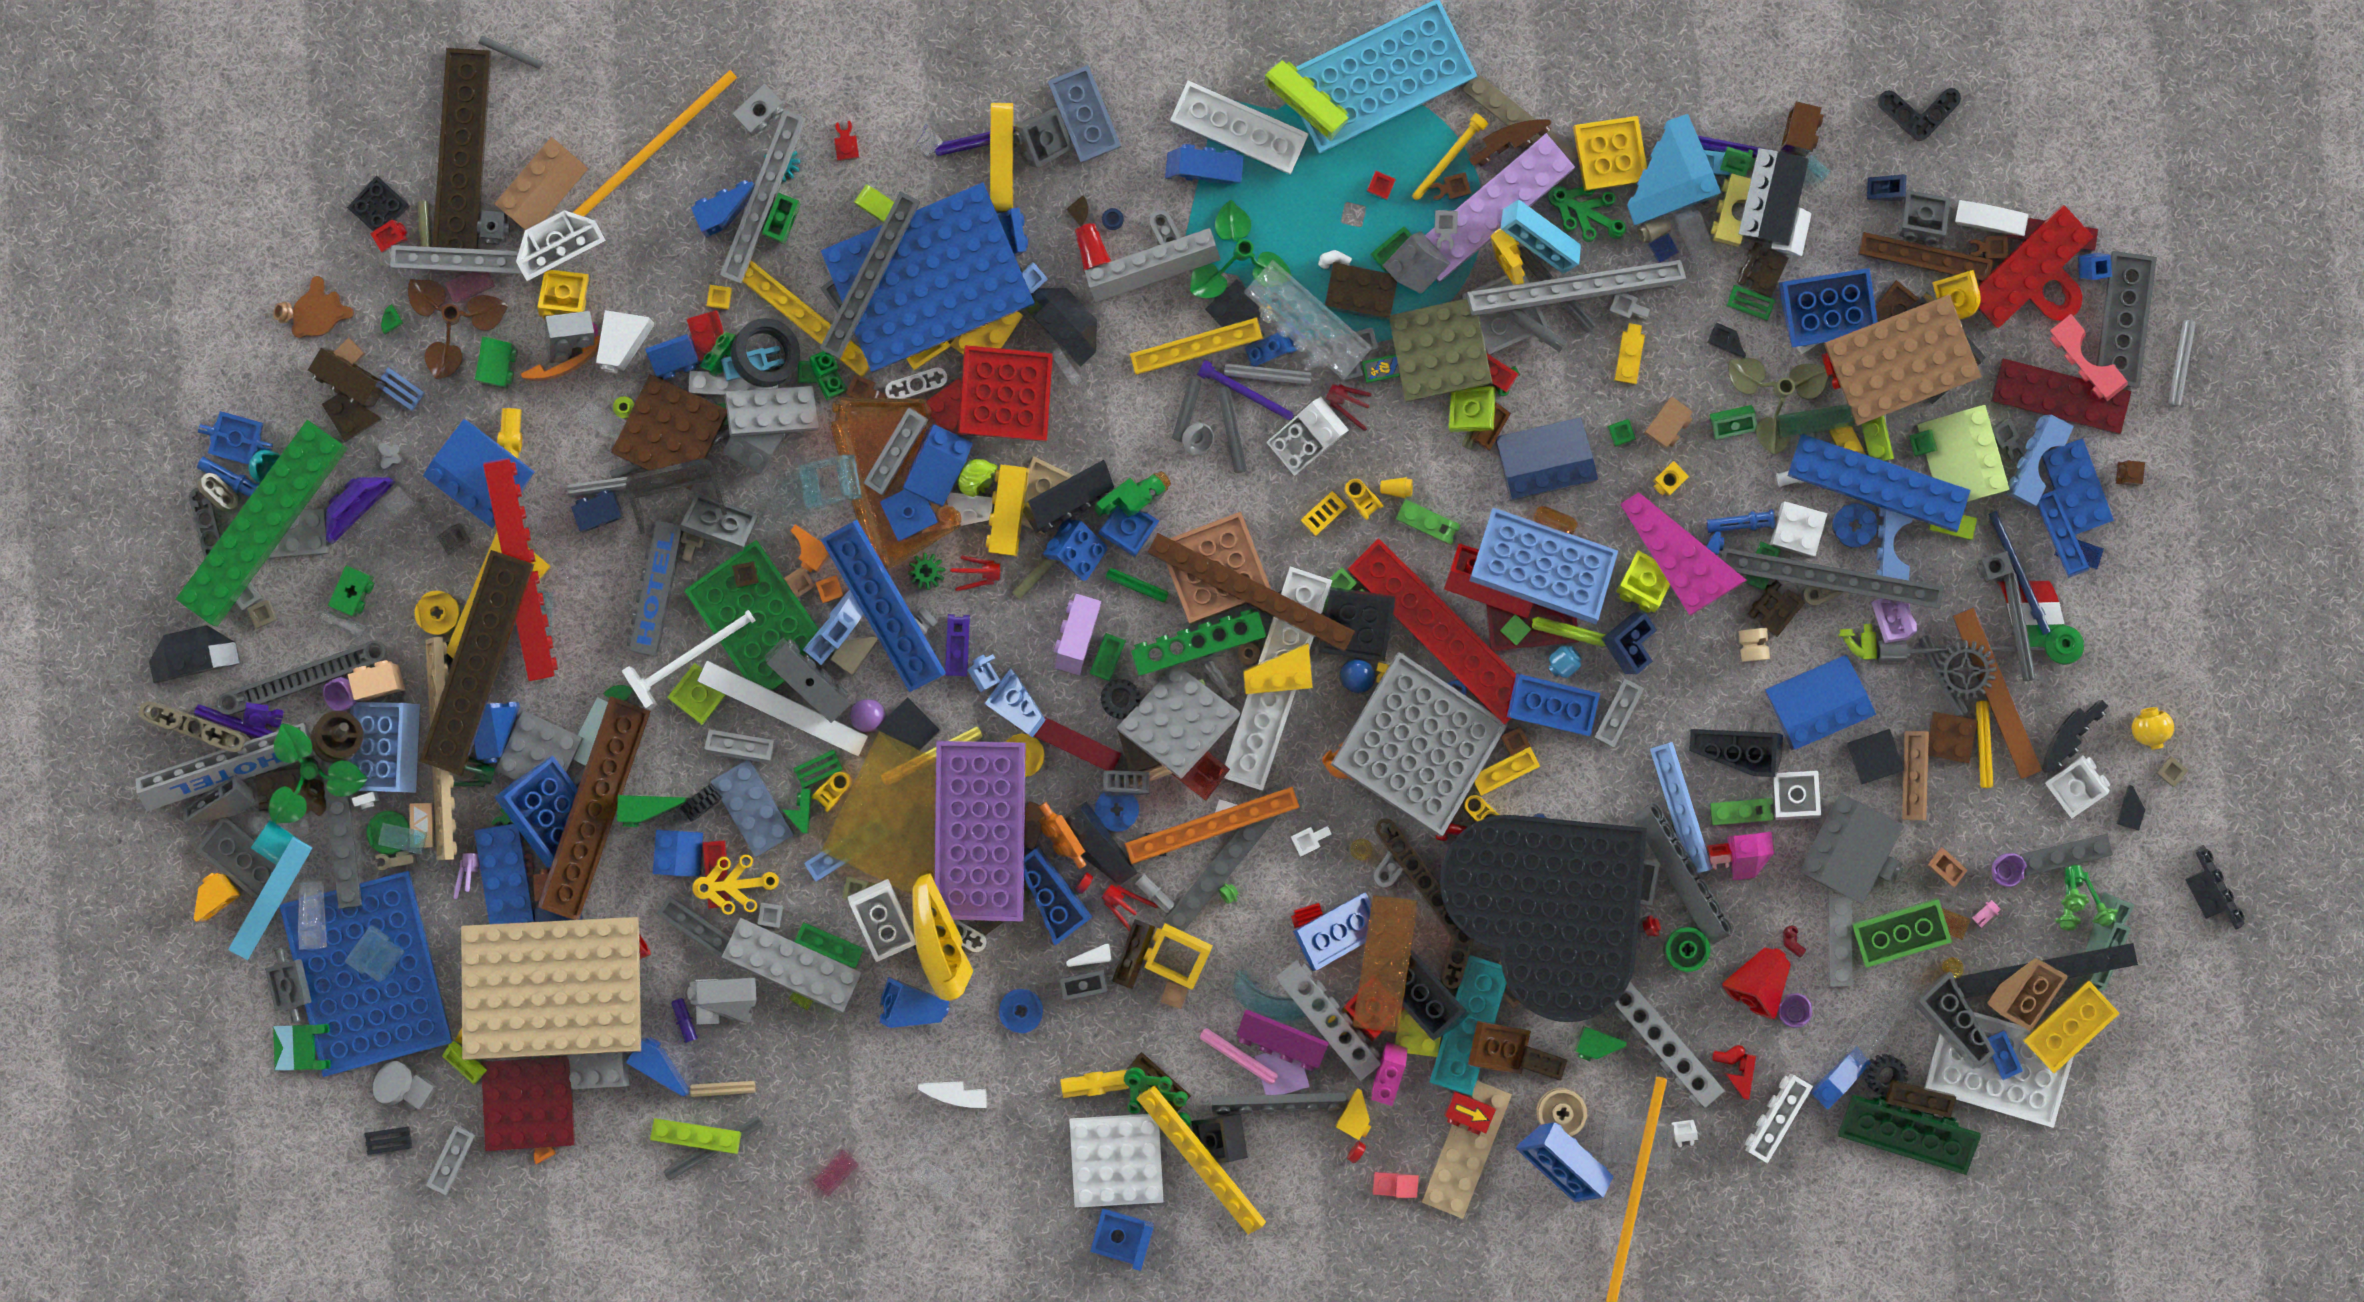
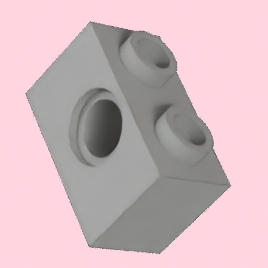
M763 84L733 115L752 136L756 133L759 135L767 128L768 125L766 123L773 118L775 120L783 113L784 110L782 108L784 104L766 84ZM760 106L765 107L766 112L763 116L755 115L756 108Z

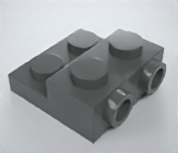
M1053 108L1038 117H1030L1014 126L1016 130L1013 134L1014 139L1022 146L1024 151L1021 153L1022 160L1025 164H1029V166L1038 168L1073 149L1057 108Z
M1907 190L1900 220L1899 236L1904 237V240L1908 242L1922 240L1929 246L1942 244L1947 231L1950 198Z

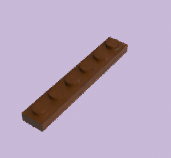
M1866 232L1862 233L1858 255L1954 276L1974 270L1976 280L1984 281L1990 275L1993 263L1991 259Z

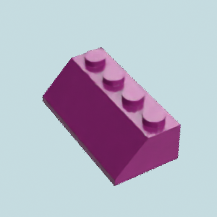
M1247 1009L1244 1012L1236 1037L1240 1038L1238 1042L1250 1047L1252 1043L1260 1046V1051L1272 1055L1273 1051L1281 1054L1280 1059L1292 1063L1293 1060L1301 1062L1300 1067L1312 1072L1314 1068L1319 1069L1329 1044L1327 1041Z

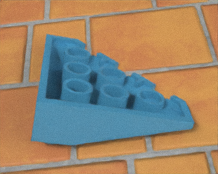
M1688 114L1668 120L1663 128L1665 132L1660 142L1657 141L1650 155L1652 159L1647 170H1643L1637 183L1639 187L1634 197H1631L1627 204L1634 226L1713 199L1721 193Z

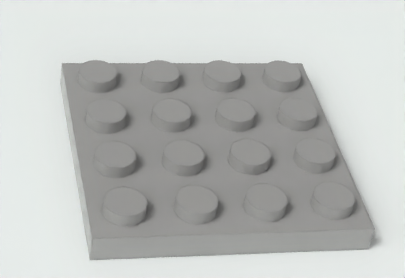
M1175 665L1140 702L1139 707L1136 706L1121 722L1117 729L1173 774L1182 779L1241 714L1236 708L1180 666Z

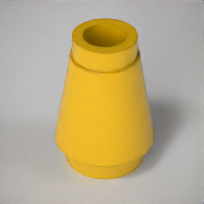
M1407 477L1381 480L1380 492L1381 494L1404 499L1412 497L1413 480L1407 479Z

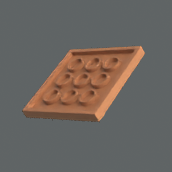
M1241 512L1169 538L1271 589ZM1166 563L1189 625L1247 604Z

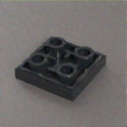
M376 175L347 208L367 227L375 231L391 220L396 221L410 205Z
M1890 729L1847 742L1861 785L1904 771Z

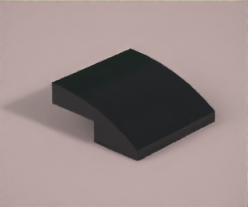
M908 697L876 727L908 761L941 731Z

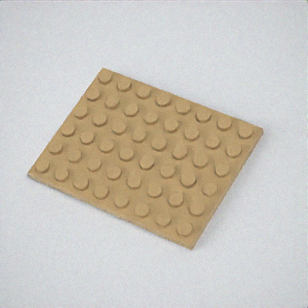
M638 917L461 926L463 1060L641 1052Z

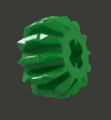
M923 553L922 561L916 555L914 558L918 564L909 563V566L915 568V570L908 571V575H916L911 579V583L914 584L920 580L918 583L919 589L926 583V589L930 590L931 582L935 587H938L939 584L935 579L944 580V577L939 575L938 572L946 571L944 567L937 568L943 561L939 559L933 563L936 558L935 554H932L928 560L927 553ZM924 566H928L929 569L933 570L932 574L929 573V577H925L921 573V569L924 570Z

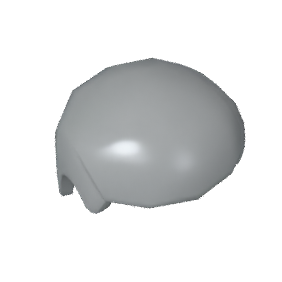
M1194 423L1188 426L1182 437L1183 447L1191 455L1203 456L1204 452L1208 451L1214 443V433L1211 427L1204 423Z

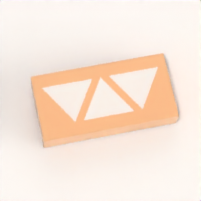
M433 803L410 804V848L434 847Z

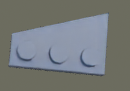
M1011 668L984 703L1032 738L1046 720L1017 674Z

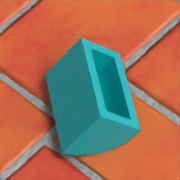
M269 820L255 839L251 849L277 865L292 837L298 838Z

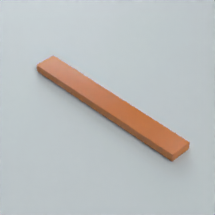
M1292 786L1124 844L1131 864L1300 807Z

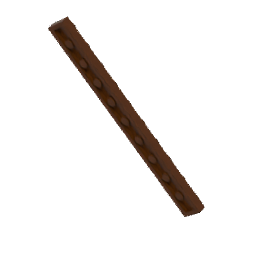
M1157 533L1148 550L1149 555L1343 652L1346 651L1355 634L1354 630Z

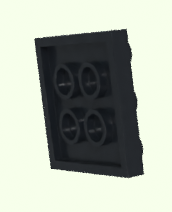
M1330 587L1325 616L1354 630L1355 634L1345 652L1321 640L1319 652L1385 662L1396 597Z

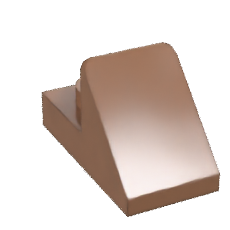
M1942 847L1926 866L1954 888L1968 871Z

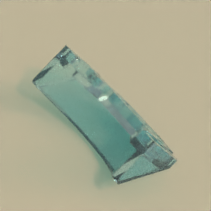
M1236 969L1232 991L1247 1010L1277 1022L1294 1021L1306 1017V1014L1292 997L1275 996L1256 988V983L1249 979L1248 971ZM1321 999L1314 1000L1312 1006H1319Z

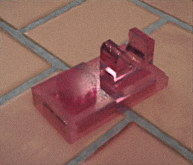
M843 1149L812 1182L829 1197L859 1163Z

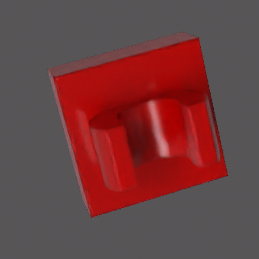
M1729 843L1707 845V853L1713 869L1717 870L1716 865L1718 863H1724L1725 868H1728L1729 862H1732V852Z

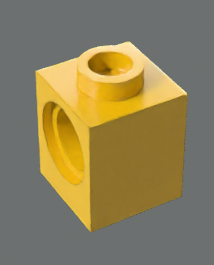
M1673 461L1653 480L1655 483L1653 487L1660 495L1666 494L1669 496L1689 476ZM1665 475H1672L1674 477L1675 483L1673 486H1667L1664 483Z

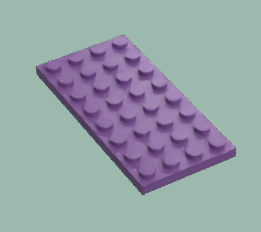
M936 742L935 884L954 920L1023 921L1025 743Z

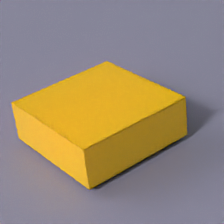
M710 285L707 307L729 310L732 288Z

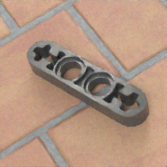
M195 488L189 494V501L205 559L208 555V550H212L214 547L206 544V537L209 534H214L218 541L221 533L211 501L206 497L203 498V506H208L209 509L197 511V508H201L199 501H195V497L198 496L200 491L198 488ZM203 513H209L211 516V522L208 525H203L200 522V516Z

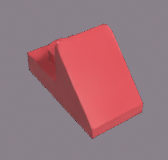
M1374 1172L1373 1195L1417 1198L1419 1175Z

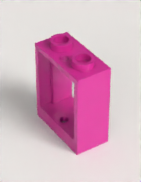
M1386 1041L1380 1060L1381 1065L1378 1067L1373 1081L1371 1100L1393 1106L1406 1066L1408 1048Z

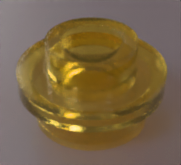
M1363 838L1356 839L1350 847L1351 855L1360 861L1368 859L1372 854L1371 843ZM1360 845H1363L1366 848V851L1363 854H1360L1357 851V848Z
M1954 957L1945 960L1941 967L1944 973L1951 971L1954 978L1961 977L1964 972L1962 961Z

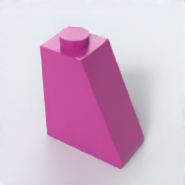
M1772 831L1727 836L1732 852V862H1730L1732 880L1755 878L1774 854Z

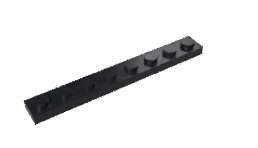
M2134 943L2041 960L2068 976L2067 979L2138 965ZM2028 963L1957 976V985L1961 989L1964 998L1994 993L2002 982Z

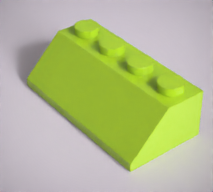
M1281 60L1267 72L1264 84L1331 141L1348 122L1347 111L1340 105L1335 106L1332 104L1330 96L1324 91H1317L1313 87L1315 84L1308 77L1304 76L1302 78L1297 73L1298 69L1292 63H1285Z

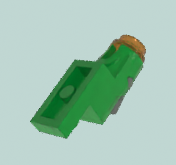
M1162 471L1153 473L1137 484L1129 478L1098 501L1094 511L1101 517L1105 513L1107 515L1112 513L1118 505L1128 517L1138 512L1146 514L1164 496L1171 482Z

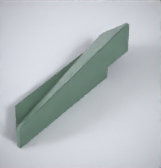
M2103 892L2101 903H2104L2106 908L2118 910L2115 916L2116 920L2111 925L2104 927L2097 923L2093 924L2085 952L2125 944L2131 927L2124 925L2135 905ZM2114 970L2078 976L2073 993L2087 980L2102 992L2106 989Z

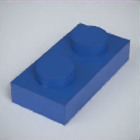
M2005 1030L1987 1037L1995 1052L1991 1058L2001 1080L2023 1072Z

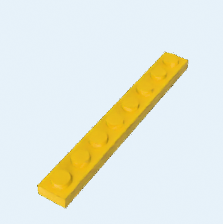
M1153 1086L1137 1097L1139 1103L1244 1231L1249 1235L1263 1227L1266 1223L1264 1218L1158 1089Z

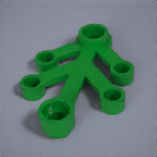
M1556 186L1550 190L1548 194L1549 202L1552 206L1559 209L1563 220L1562 227L1565 231L1572 232L1577 225L1576 219L1570 217L1569 207L1577 215L1583 232L1582 239L1585 242H1592L1596 237V231L1590 227L1588 218L1606 227L1608 235L1613 239H1620L1625 234L1626 225L1623 221L1618 219L1611 220L1592 210L1602 206H1612L1615 201L1613 193L1605 192L1602 197L1578 202L1572 198L1582 195L1592 196L1595 190L1591 192L1584 191L1583 186L1570 190L1562 186ZM1556 194H1561L1563 198L1559 199ZM1605 197H1610L1611 202H1607ZM1566 222H1571L1573 227L1567 226ZM1614 225H1619L1621 230H1617ZM1586 232H1590L1592 237H1587Z
M1136 1067L1127 1070L1124 1075V1082L1130 1087V1101L1127 1106L1130 1113L1137 1114L1140 1112L1142 1105L1137 1100V1097L1139 1096V1091L1143 1093L1150 1089L1148 1085L1158 1086V1091L1167 1101H1173L1178 1107L1185 1106L1188 1100L1185 1092H1168L1172 1086V1080L1167 1076L1161 1078L1145 1076L1144 1071ZM1184 1112L1177 1113L1186 1125L1190 1127L1191 1117Z

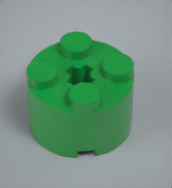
M1677 928L1667 935L1663 944V954L1670 966L1680 971H1696L1707 962L1710 956L1711 948L1708 939L1701 931L1695 928ZM1686 943L1692 948V951H1688V955L1682 952V948L1685 947Z

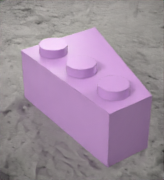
M1079 594L1075 595L1074 601L1069 600L1066 613H1069L1068 620H1063L1060 632L1063 633L1062 640L1057 639L1054 652L1057 653L1056 669L1077 675L1081 674L1083 661L1087 654V648L1098 617L1101 601Z

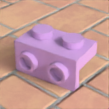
M1875 599L1872 602L1885 643L1908 640L1917 632V624L1912 617L1910 604L1885 599Z

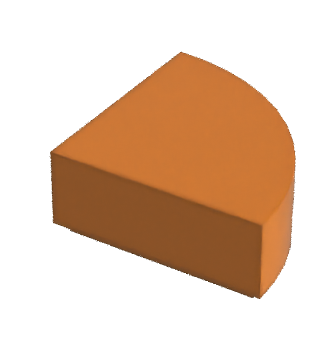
M535 1148V1164L555 1155L554 1148Z

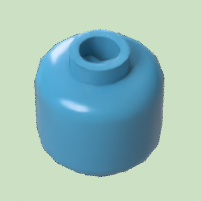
M1561 646L1549 656L1551 665L1548 668L1554 676L1560 675L1563 678H1568L1580 669L1582 657L1573 646Z

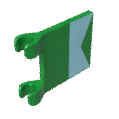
M329 1024L273 1026L275 1070L330 1069V1060H315L314 1034L329 1033Z

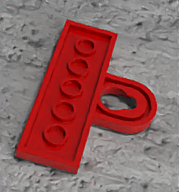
M2061 205L1978 285L1980 291L1978 310L1996 329L2001 327L2028 300L2044 316L2051 320L2063 321L2070 314L2075 316L2082 305V292L2078 284L2062 267L2094 236L2065 205ZM2055 280L2061 285L2062 293L2065 296L2063 304L2056 305L2044 297L2043 287L2046 282Z

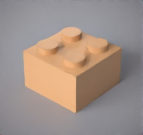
M385 660L374 663L375 667L373 668L366 666L354 668V673L348 674L354 700L363 702L405 691L399 665Z

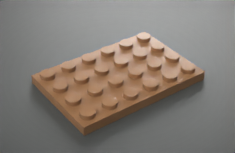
M1950 294L1824 343L1856 426L1982 377Z

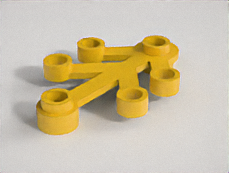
M745 854L739 858V863L724 881L715 882L721 872L729 869L731 866V862L727 857H720L717 860V865L707 877H699L694 881L692 890L694 895L700 899H711L721 908L724 914H732L735 911V905L730 901H725L715 891L725 890L741 903L747 912H753L757 908L756 901L747 898L738 889L763 886L767 890H772L778 886L779 879L775 873L766 872L759 878L737 880L741 873L753 864L752 857ZM744 857L750 859V863L746 866L742 864ZM723 859L728 862L725 868L720 866V861ZM768 877H773L774 883L772 885L766 883ZM702 884H706L708 886L706 892L700 891V886ZM749 901L754 903V907L751 910L746 908V904ZM728 903L732 905L730 912L724 910V906Z

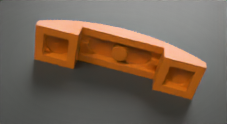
M599 335L594 338V345L582 348L584 353L547 371L539 364L521 373L522 378L531 381H541L571 373L588 362L598 352L601 336Z

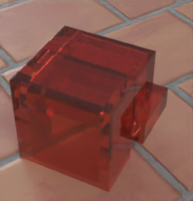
M1207 751L1182 779L1173 773L1172 775L1207 801L1230 768Z

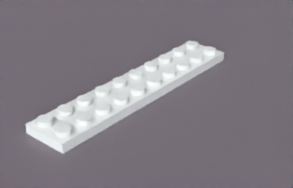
M1290 566L1281 594L1321 614L1332 580ZM1273 617L1258 664L1305 643L1309 644L1310 650L1314 637ZM1296 690L1247 695L1221 773L1222 778L1263 791Z

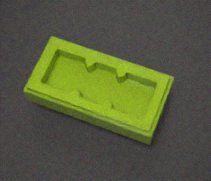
M1963 515L1957 532L1929 524L1928 530L1973 540L1977 518Z
M455 1041L447 1047L442 1055L473 1085L479 1082L487 1071L476 1060H463L462 1047Z

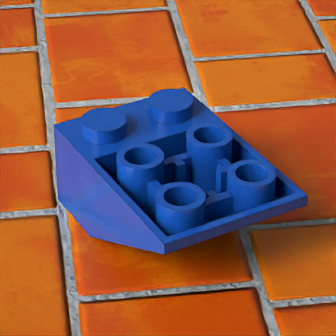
M745 180L735 185L736 188L730 191L723 189L715 193L716 197L709 200L702 198L695 202V206L691 207L701 232L706 238L727 229L746 206L755 186L752 181L748 182Z

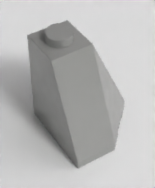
M755 978L689 982L690 987H688L687 995L692 1005L736 1022L747 1023L751 1021L752 1014L749 1013V1010L755 1006L757 1000Z

